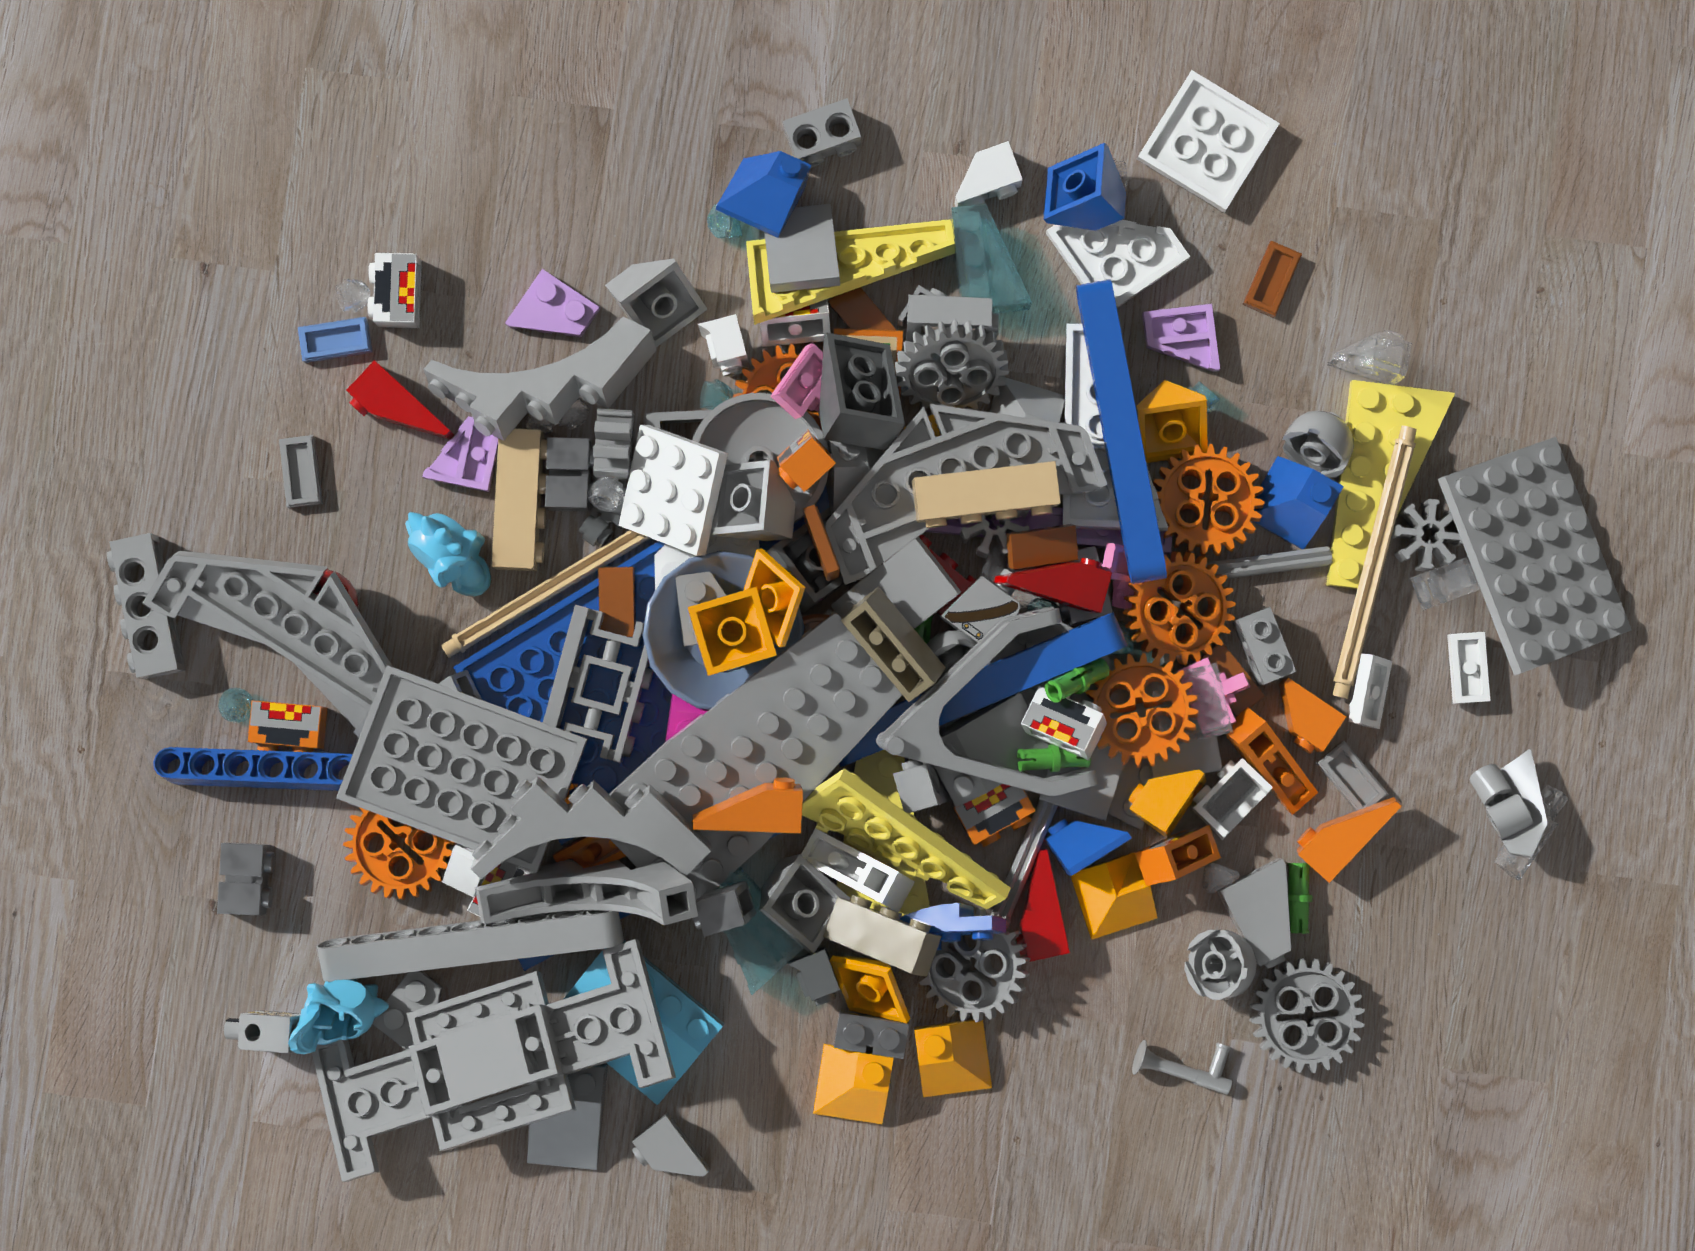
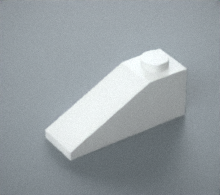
M816 828L801 854L819 871L897 912L900 911L915 882L902 873Z

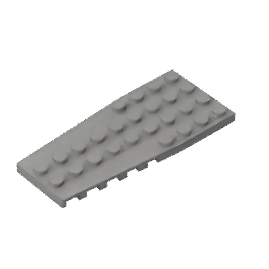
M834 611L814 629L811 628L802 635V638L786 651L783 650L775 656L774 660L759 672H755L732 693H728L705 714L698 716L667 740L609 795L625 809L627 807L624 804L626 799L636 789L640 788L643 791L650 784L691 824L693 814L763 783H773L775 778H791L795 780V784H801L804 802L902 694L841 622L842 618ZM698 830L711 842V852L685 876L693 882L695 900L704 893L715 890L759 850L774 833ZM610 839L637 868L666 862L677 870L665 859L639 846Z

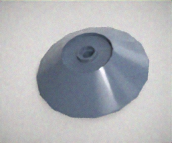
M717 551L705 556L689 558L663 577L647 604L643 639L650 666L670 693L696 708L710 710L716 705V702L741 686L753 673L759 672L773 661L774 657L708 676L698 645L684 647L675 577L711 572L726 595L744 590L754 559L751 555ZM800 607L798 608L786 646L780 648L773 642L777 655L783 650L786 651L804 635L805 626Z

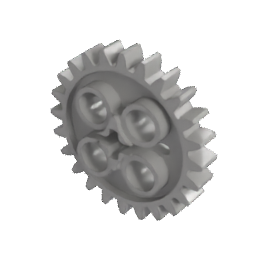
M956 319L952 321L950 327H945L944 323L939 321L938 329L936 330L926 325L925 335L914 332V342L904 341V351L897 352L898 361L895 362L897 385L901 386L902 396L909 395V403L911 405L917 402L920 403V410L923 407L927 409L930 404L963 409L966 406H970L974 410H978V401L989 404V394H1000L999 386L1006 385L1005 375L1009 374L1007 352L1003 348L1002 340L996 341L995 332L993 331L985 334L984 325H980L973 330L971 321H967L963 327H958Z
M983 907L979 908L975 916H986V909ZM994 912L990 916L999 917V913ZM1006 920V933L993 934V940H977L974 949L968 947L965 943V935H961V941L958 942L942 941V950H936L927 977L919 982L920 985L930 984L932 989L927 993L926 997L938 996L937 1009L948 1005L947 1016H954L960 1011V1019L964 1022L969 1019L972 1013L974 1021L980 1022L983 1020L984 1013L990 1020L996 1017V1009L1001 1013L1007 1012L1009 1009L1006 1001L1012 1004L1018 1002L1019 999L1013 991L1021 992L1026 989L1019 981V978L1030 976L1029 972L1021 969V965L1029 962L1030 958L1020 956V951L1025 949L1027 944H1016L1015 939L1019 936L1020 931L1012 933L1007 931L1011 923L1010 920ZM950 943L954 944L957 951H953L950 948ZM993 954L999 955L1003 960L1001 972L996 971L991 965ZM946 957L952 959L955 963L956 968L953 975L948 974L944 970L943 963ZM972 958L977 960L974 965L977 970L971 971L969 968L972 964L969 959ZM988 977L993 978L997 985L993 986ZM972 980L978 982L982 988L980 998L974 997L970 992L969 987Z
M1298 958L1297 968H1294L1290 962L1285 961L1284 973H1281L1276 968L1271 969L1275 978L1273 981L1262 977L1261 981L1267 987L1265 991L1254 990V993L1261 1000L1260 1003L1250 1004L1251 1008L1259 1012L1258 1016L1250 1018L1249 1021L1260 1024V1028L1252 1034L1254 1037L1265 1038L1259 1046L1260 1049L1273 1048L1269 1056L1271 1060L1274 1061L1281 1055L1283 1056L1281 1066L1286 1069L1294 1061L1295 1071L1299 1073L1302 1072L1305 1064H1307L1312 1073H1316L1317 1063H1321L1324 1069L1330 1070L1329 1059L1333 1058L1341 1064L1343 1060L1339 1052L1344 1050L1352 1054L1353 1050L1348 1044L1349 1040H1361L1353 1031L1354 1028L1365 1026L1364 1023L1356 1020V1015L1364 1013L1365 1009L1355 1007L1354 1005L1362 996L1349 993L1355 985L1353 981L1341 982L1345 975L1344 971L1339 970L1334 975H1331L1333 964L1327 962L1322 970H1320L1318 959L1313 958L1310 966L1307 967L1305 960ZM1320 987H1327L1331 994L1330 1000L1327 1004L1319 1006L1315 1002V992ZM1286 990H1292L1296 996L1295 1004L1289 1009H1283L1279 1002L1281 994ZM1305 1007L1313 1012L1334 1009L1338 1011L1336 1016L1310 1017L1309 1024L1298 1018L1285 1021L1276 1020L1277 1015L1303 1014L1305 1013ZM1331 1022L1334 1026V1034L1329 1040L1323 1041L1319 1038L1318 1029L1323 1023ZM1296 1025L1300 1032L1299 1038L1295 1043L1287 1044L1284 1041L1283 1032L1288 1026Z

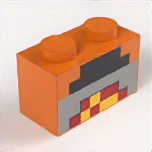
M808 429L777 456L780 465L778 468L780 471L779 475L792 489L799 486L804 492L836 464L829 451Z
M252 700L247 742L258 743L257 750L278 751L279 745L292 746V752H313L314 748L324 749L328 708Z
M1001 784L993 790L953 808L972 844L975 845L980 842L982 847L1000 839L999 831L1011 825L1014 831L1031 822L1032 820L1029 815L1035 812L1024 789L1006 784Z
M1210 825L1180 831L1135 852L1146 886L1176 880L1221 858Z

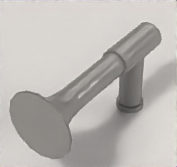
M1143 1040L1135 1054L1132 1073L1136 1075L1138 1071L1143 1069L1157 1070L1227 1095L1231 1089L1232 1080L1221 1077L1228 1053L1232 1047L1216 1043L1217 1047L1209 1072L1155 1055L1148 1049L1147 1041Z

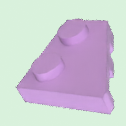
M542 269L505 324L512 329L522 328L537 330L543 333L552 334L554 332L567 336L582 337L600 308Z
M1212 304L1145 311L1142 313L1146 348L1212 372L1220 370Z
M468 416L459 427L453 439L449 440L442 448V452L429 468L425 469L422 477L428 480L489 492L498 454V438L493 435L486 436L479 432L474 426L473 417Z

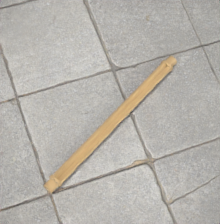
M1401 426L1399 438L1395 439L1388 473L1336 675L1333 680L1336 682L1333 696L1348 699L1350 687L1354 686L1394 524L1416 445L1414 439L1417 429Z
M629 530L494 611L486 618L479 620L458 634H453L452 639L441 645L448 658L460 651L464 653L466 649L488 637L491 633L503 628L563 592L566 588L598 571V568H603L651 538Z

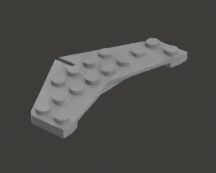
M930 404V409L940 432V436L935 437L923 407L826 522L825 529L839 563L844 585L861 580L929 529L926 528L925 522L917 523L912 487V480L915 477L1055 461L1060 495L1088 493L1107 486L1106 478L1087 431L1079 425Z
M179 551L168 559L143 601V604L157 613L172 618L181 616L269 646L292 661L356 728L354 733L358 738L362 732L387 665L392 667L335 571L329 576L318 595L313 593L327 570V566Z

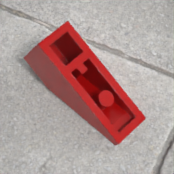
M375 360L346 389L353 397L349 403L363 416L370 412L375 418L448 440L454 437V434Z
M1081 558V562H1067L995 576L994 583L1087 613H1101L1112 572L1101 569V562Z
M1047 849L1039 850L1019 925L1021 934L1015 939L1016 944H1027V947L1020 951V956L1026 955V957L1030 958L1029 962L1070 953Z

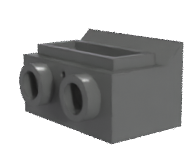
M826 947L816 950L813 954L808 953L788 962V965L798 969L796 975L804 996H810L811 1000L815 1001L816 1006L836 999L835 992L840 990V985L829 961L830 957Z

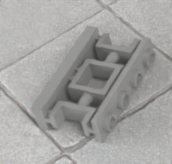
M575 605L543 723L560 729L571 687L575 688L571 702L588 706L589 709L584 727L565 722L564 731L576 732L604 740L600 757L621 763L624 756L629 758L631 756L635 737L630 736L633 722L640 723L645 703H641L639 700L642 689H649L654 671L648 668L650 662L645 644L634 682L630 681L633 667L618 664L616 659L621 643L639 647L644 623L636 622L632 638L600 630L604 612ZM589 620H593L590 634L607 639L602 659L584 654L581 667L579 668L577 663ZM591 664L623 672L614 706L582 697ZM627 702L628 707L617 747L614 750L611 748L615 735L598 731V725L602 711L621 715L623 704Z

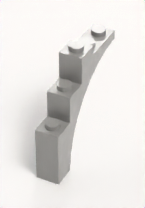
M622 317L606 334L585 349L558 362L539 368L511 373H478L452 368L431 360L423 370L429 383L428 388L434 395L441 399L446 397L456 402L464 411L471 412L474 426L479 432L486 436L493 435L504 441L528 412L538 420L545 419L556 425L580 396L590 404L597 403L609 409L656 352V347L651 329L626 317Z
M537 776L531 783L527 779L523 781L512 793L515 799L512 802L511 810L518 816L515 818L511 814L497 829L500 834L491 843L485 840L477 847L472 854L475 859L473 860L471 870L482 879L500 863L529 847L556 839L584 836L614 839L639 846L665 859L687 876L711 852V842L698 830H693L692 824L650 784L643 791L640 788L636 789L626 799L624 804L627 807L624 809L594 780L587 787L581 784L569 796L568 800L571 803L568 805Z
M573 859L540 866L538 873L534 872L475 887L480 919L484 924L535 914L580 910L632 913L651 918L662 925L698 917L693 882L666 862L630 870L618 860L583 868Z

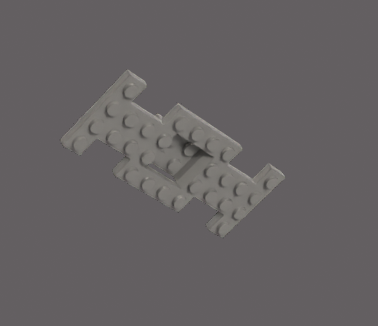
M634 939L602 950L611 984L551 1004L548 1002L541 972L535 971L406 1013L414 1045L408 1046V1050L356 1067L354 1066L348 1039L338 1040L327 1045L317 1044L315 1052H312L342 1182H349L380 1172L372 1137L430 1118L433 1121L440 1151H447L576 1110L568 1074L618 1058L631 1056L639 1088L649 1087L676 1078L640 941ZM524 1084H529V1085H527V1086H524V1087H521V1088H518V1089H515V1090H512V1091H509V1092H505V1093H502V1094H499V1095H496V1096H493V1097H490V1098H487V1099H483V1100H480V1101H477V1102H474V1103H471V1104H468V1105H465V1106H464V1103L471 1102V1101H474V1100H477V1099H480V1098H483V1097H486V1096H489V1095H493V1094H496V1093H499V1092H502V1091H505V1090H508V1089H511V1088H514V1087H518V1086H521V1085H524Z

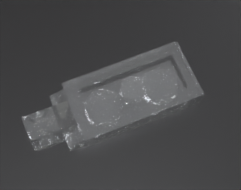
M1546 785L1541 791L1548 826L1533 859L1510 855L1503 845L1494 861L1504 872L1516 880H1521L1558 826L1555 818L1569 799L1563 792L1550 785Z

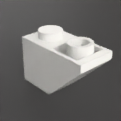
M1009 141L975 154L955 197L954 204L956 210L965 208L966 211H972L986 204L984 200L995 196L1001 200L1011 197L1018 192L1017 188L1021 187L1023 178Z
M455 844L442 882L474 897L476 894L475 887H479L484 877L482 879L479 878L471 870L473 860L475 859L472 854L475 850Z

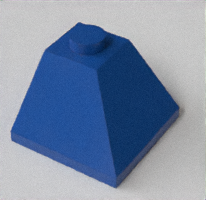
M1102 143L1048 167L1043 219L1046 223L1097 231L1125 218L1126 191L1109 146L1106 143Z
M782 151L743 158L719 200L716 210L779 238L805 190L812 165Z
M1277 456L1260 485L1264 489L1263 492L1255 497L1263 500L1264 506L1263 508L1254 509L1262 515L1260 521L1254 523L1303 550L1327 517L1344 486L1310 467Z
M1063 819L1048 828L1051 835L1044 840L1064 872L1072 876L1132 838L1125 831L1080 821H1072L1068 824L1067 820Z

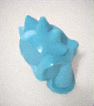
M414 512L408 514V520L405 524L409 534V549L417 560L428 569L432 580L438 587H445L451 582L453 590L465 596H479L489 588L491 584L490 569L484 558L479 556L485 538L478 531L465 530L455 520L440 513L429 516Z
M356 979L325 981L324 985L317 983L308 984L307 1000L304 1008L301 1009L297 1027L292 1032L288 1041L289 1047L294 1053L305 1055L315 1052L317 1044L327 1045L338 1040L357 1038L368 1031L375 1018L389 1008V1004L377 998L378 986L376 984L362 985Z

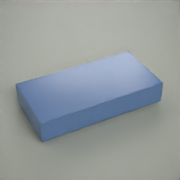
M366 317L298 327L301 355L304 363L372 353L370 331Z

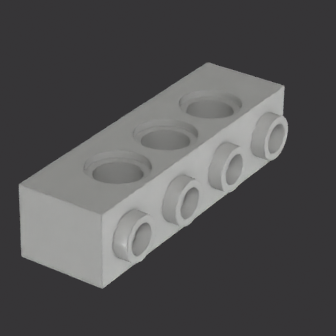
M147 533L110 541L111 551L107 552V561L112 572L115 571L118 585H114V596L119 606L122 605L124 619H121L120 625L124 638L129 639L131 652L127 654V661L131 673H135L136 678L150 679L186 671L175 618L157 613L153 609L147 615L141 617L137 610L139 602L146 598L164 567L159 536ZM141 564L144 568V576L140 581L134 583L131 579V571L136 565ZM150 632H155L158 637V643L154 649L148 651L144 645V639Z

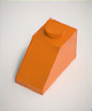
M1290 678L1283 679L1279 684L1288 732L1296 737L1293 743L1310 754L1313 750L1323 752L1346 716Z

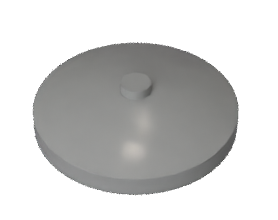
M768 393L743 394L719 404L702 420L692 441L728 453L726 465L772 460L775 461L779 468L777 456L807 429L828 450L820 427L807 411L801 418L794 419L770 397L772 394ZM829 470L805 492L799 486L792 489L785 482L795 502L794 523L803 518V508L816 505L825 488Z

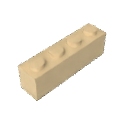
M513 429L504 441L498 438L492 567L496 570L537 571L538 563H543L544 543L539 542V529H545L546 508H541V494H545L546 476L548 474L542 473L543 460H547V439H544V433L541 430Z
M1055 461L915 477L912 480L917 523L925 522L926 528L947 526L948 519L961 518V524L982 522V515L996 514V520L1011 519L1017 517V511L1031 510V516L1053 513L1052 507H1057L1061 504Z

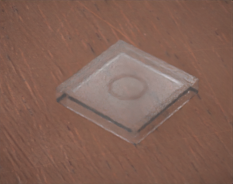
M1213 663L1183 670L1185 676L1181 684L1192 682L1193 688L1186 694L1196 695L1198 698L1196 703L1189 705L1190 708L1199 710V716L1188 719L1196 724V730H1185V733L1190 738V742L1233 732L1218 664ZM1149 683L1152 697H1159L1164 693L1165 688L1161 683ZM1164 702L1161 705L1155 706V708H1168L1172 706V703ZM1166 716L1157 717L1160 732H1164L1171 727V719ZM1178 741L1177 744H1184V742Z

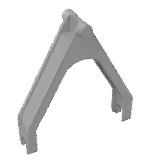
M1042 608L1001 620L891 726L877 736V745L893 755L1047 796H1058L1099 784L1096 770L1092 771L1089 767L1042 778L958 755L945 747L939 734V717L943 706L1018 634L1061 623L1059 608Z

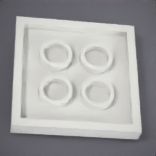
M1191 70L1140 152L1137 160L1225 213L1280 123Z
M640 425L619 526L693 555L705 556L728 453L651 425Z

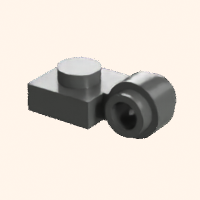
M612 481L593 506L602 515L597 518L590 515L579 529V532L583 534L582 538L592 546L598 545L601 548L607 543L613 534V531L609 528L611 522L620 529L623 528L619 526L626 488L617 481Z

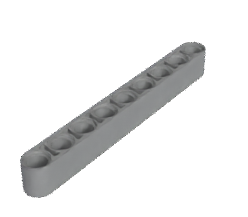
M580 910L535 914L484 924L479 920L335 938L319 943L316 948L323 980L332 982L335 980L358 979L604 949L622 944L624 937L618 911Z

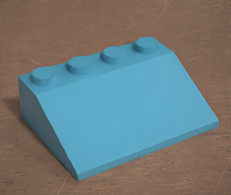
M603 951L592 962L564 999L611 984ZM644 957L676 1078L649 1087L639 1088L630 1055L606 1063L658 1105L725 1023Z

